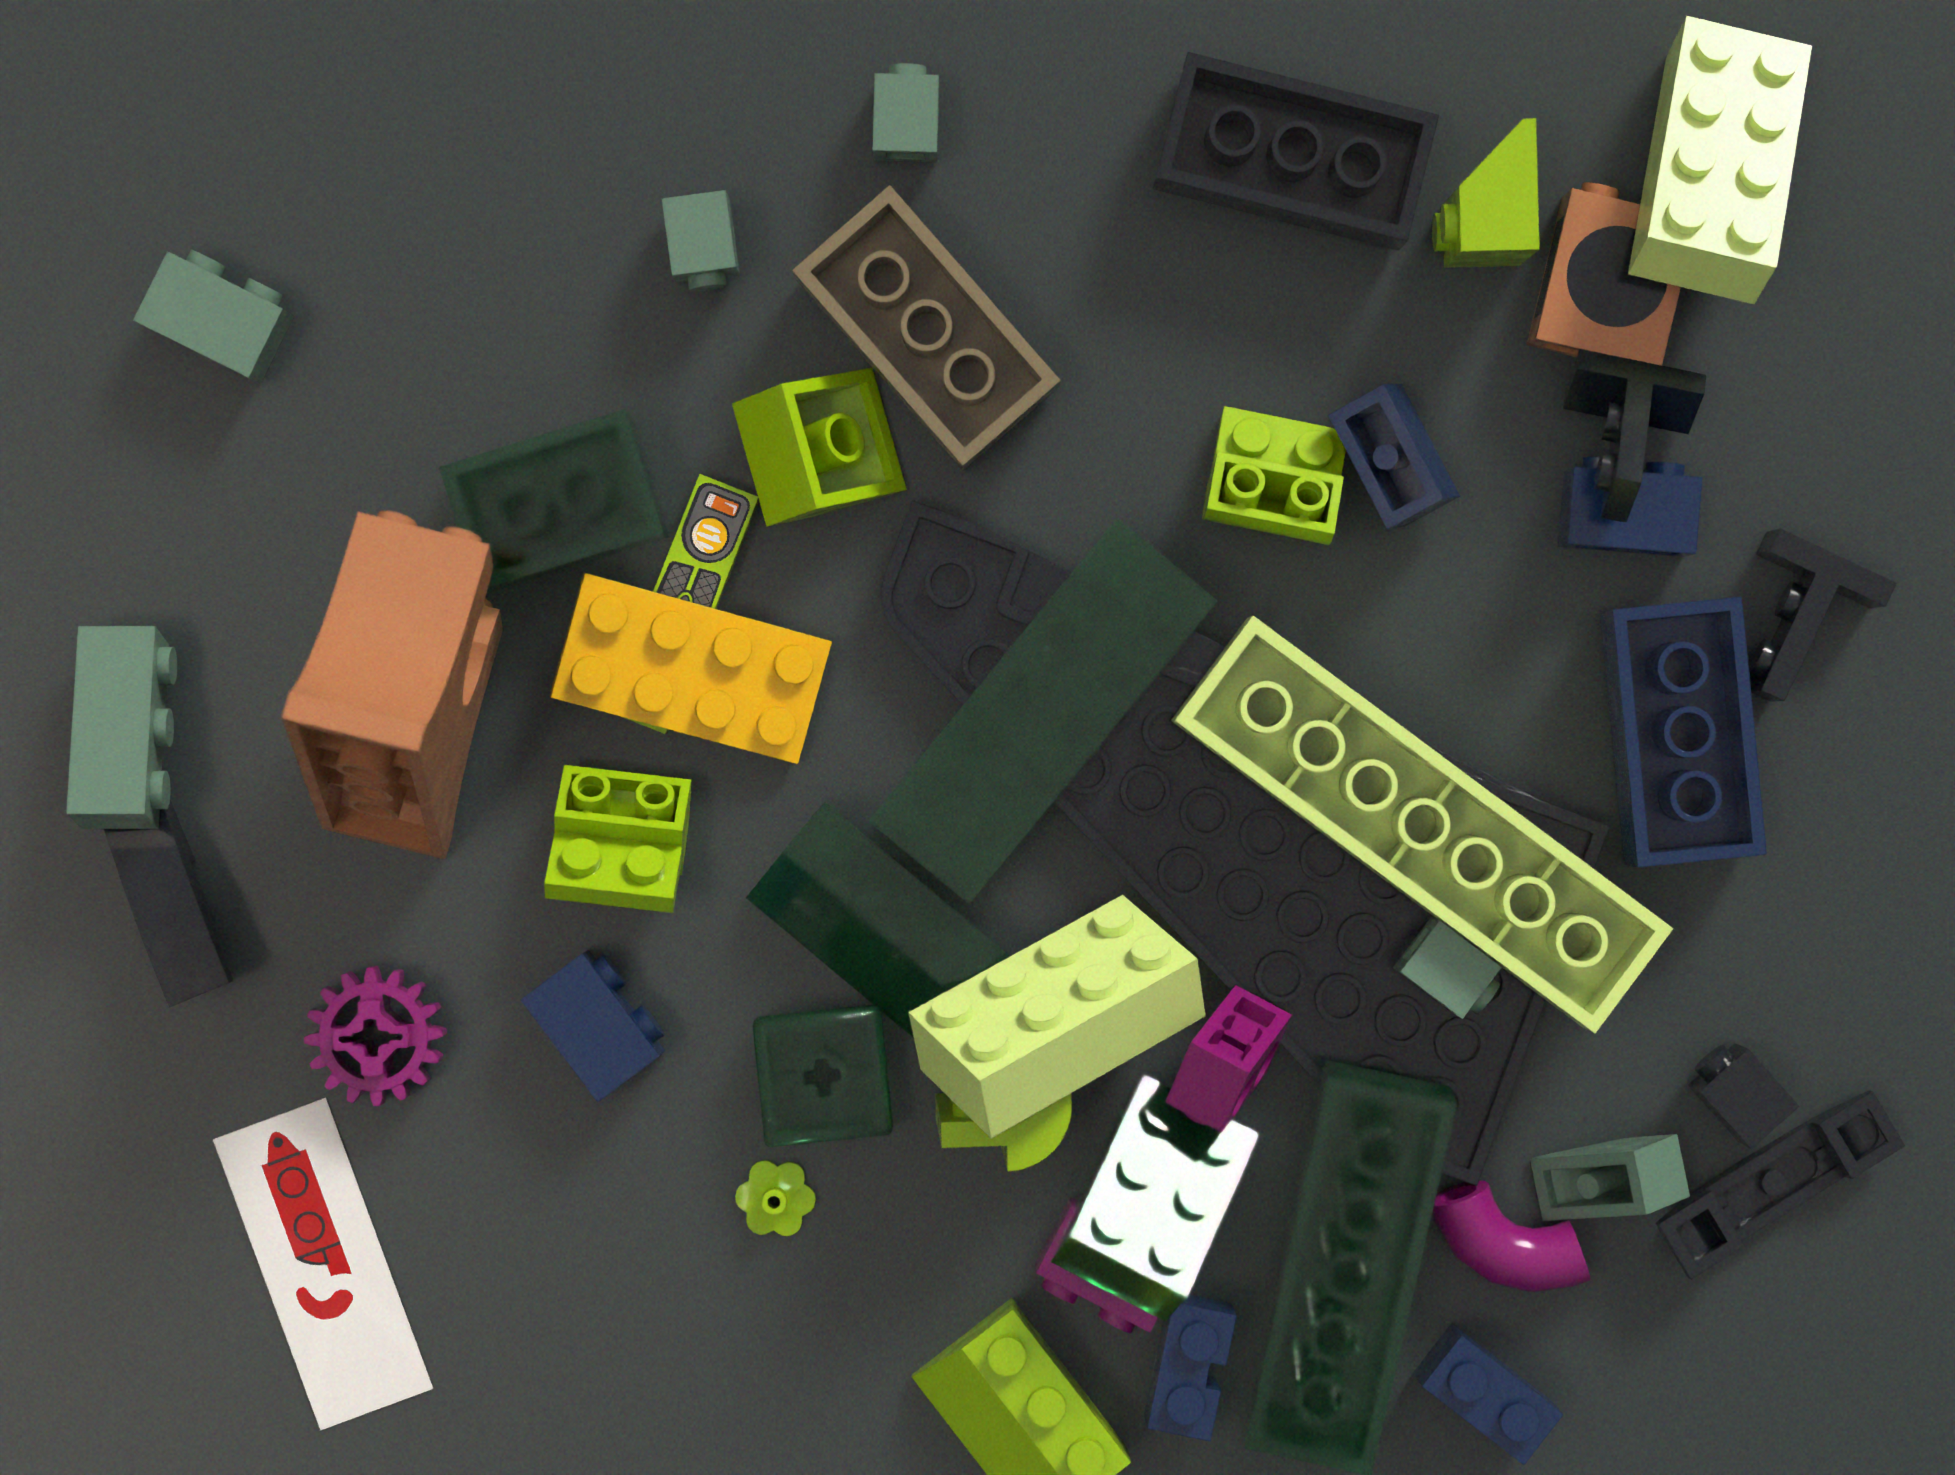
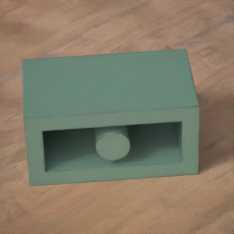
M192 249L186 260L167 251L133 321L261 384L294 318L293 314L278 306L283 295L251 278L247 279L243 288L221 278L226 266Z

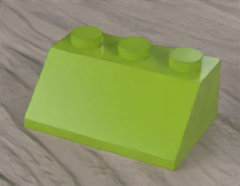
M1010 1298L911 1376L987 1475H1116L1131 1463L1128 1447L1013 1298Z

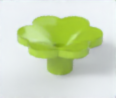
M761 1160L751 1167L749 1181L742 1183L737 1188L735 1199L738 1207L747 1212V1225L752 1232L765 1235L774 1230L782 1236H791L799 1231L802 1225V1216L811 1212L816 1202L814 1190L804 1184L805 1173L799 1164L787 1161L777 1166L769 1160ZM772 1196L778 1197L780 1204L777 1206L771 1205L769 1198Z

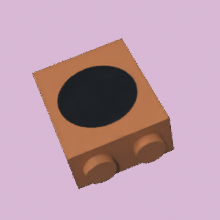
M1582 183L1581 190L1572 188L1561 199L1527 345L1577 357L1579 349L1662 366L1681 287L1628 274L1640 204L1618 199L1620 191L1616 188L1598 183Z

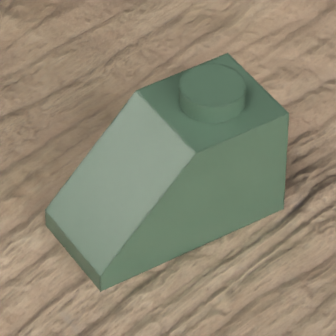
M1677 1134L1622 1138L1540 1155L1530 1159L1543 1221L1648 1215L1690 1197Z

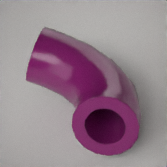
M1479 1180L1477 1186L1468 1182L1451 1186L1433 1195L1428 1201L1433 1220L1454 1256L1491 1283L1527 1292H1539L1573 1287L1591 1281L1584 1255L1569 1220L1552 1226L1533 1229L1516 1225L1502 1214L1494 1200L1489 1183L1484 1180Z

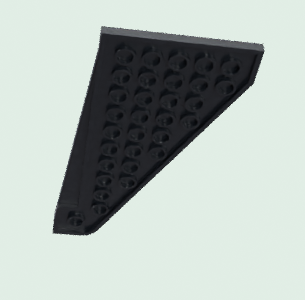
M912 500L881 586L883 610L893 631L1230 990L1237 985L1292 1014L1280 1043L1381 1151L1477 1186L1543 1009L1545 999L1501 968L1493 978L1500 983V986L1490 1002L1478 1014L1469 1010L1462 1019L1393 968L1429 919L1434 916L1171 721L1226 646L1030 552V550L977 524ZM1431 747L1590 867L1595 868L1610 827L1609 825L1546 803Z

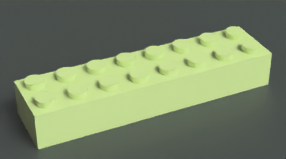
M1250 616L1244 621L1171 719L1174 724L1436 919L1442 921L1581 1027L1593 1033L1598 1031L1674 929L1255 616Z

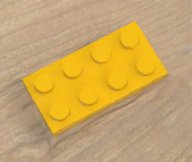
M583 572L549 696L561 701L798 764L832 641Z

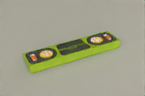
M699 474L653 592L717 609L759 503L758 496ZM628 719L663 734H667L669 729Z

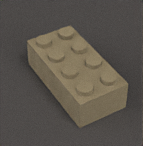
M890 185L792 270L797 282L962 471L1059 388L1061 380Z

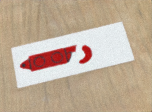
M326 1098L213 1139L320 1431L432 1390V1383Z

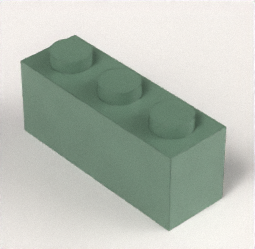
M78 626L66 814L81 829H159L160 809H168L171 794L170 777L168 771H162L163 747H171L174 737L173 713L170 708H165L166 687L167 685H174L177 678V654L174 647H169V643L156 626Z

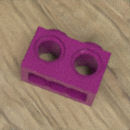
M1235 985L1191 1041L1166 1103L1184 1112L1194 1122L1208 1125L1223 1133L1266 1075L1292 1014Z

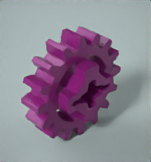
M378 965L366 968L363 983L359 981L352 971L341 975V983L344 989L342 993L331 986L323 988L320 992L323 1000L328 1004L327 1009L314 1008L309 1010L307 1014L309 1019L320 1024L319 1031L304 1037V1044L319 1046L321 1055L309 1063L311 1069H320L327 1066L332 1073L325 1083V1087L328 1090L341 1083L347 1084L349 1086L347 1091L348 1102L354 1103L362 1096L364 1091H370V1099L373 1106H381L385 1103L388 1089H391L393 1094L401 1101L410 1096V1087L407 1082L409 1078L422 1086L431 1079L428 1071L422 1066L424 1062L439 1063L443 1059L444 1054L438 1049L431 1047L432 1040L445 1036L447 1028L431 1025L430 1017L436 1014L442 1007L439 1002L423 1005L419 998L424 993L427 985L422 981L409 989L403 987L404 970H394L387 981L382 980ZM360 995V1002H357L358 1014L350 1023L336 1025L343 1008L352 999ZM390 997L403 1004L413 1020L405 1021L391 1009ZM374 1020H376L378 1030L388 1031L389 1034H402L380 1045L378 1051H375L373 1041L363 1040V1037H350L372 1026ZM416 1046L409 1063L400 1072L391 1076V1069L394 1068L393 1057L401 1048ZM338 1051H347L361 1065V1074L350 1068L341 1058Z

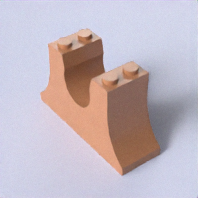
M380 511L377 516L358 512L323 624L304 670L295 686L289 692L282 715L283 724L322 829L446 859L475 726L503 632L500 609L492 608V603L485 599L493 570L490 544L482 543V539L475 533L456 527H446L442 532L418 527L417 523L410 517L392 511Z

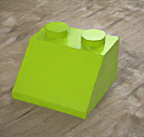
M1536 118L1522 119L1442 204L1441 213L1433 214V249L1435 252L1444 251V268L1520 266L1540 250Z
M873 368L782 383L732 403L766 527L811 518L907 490Z

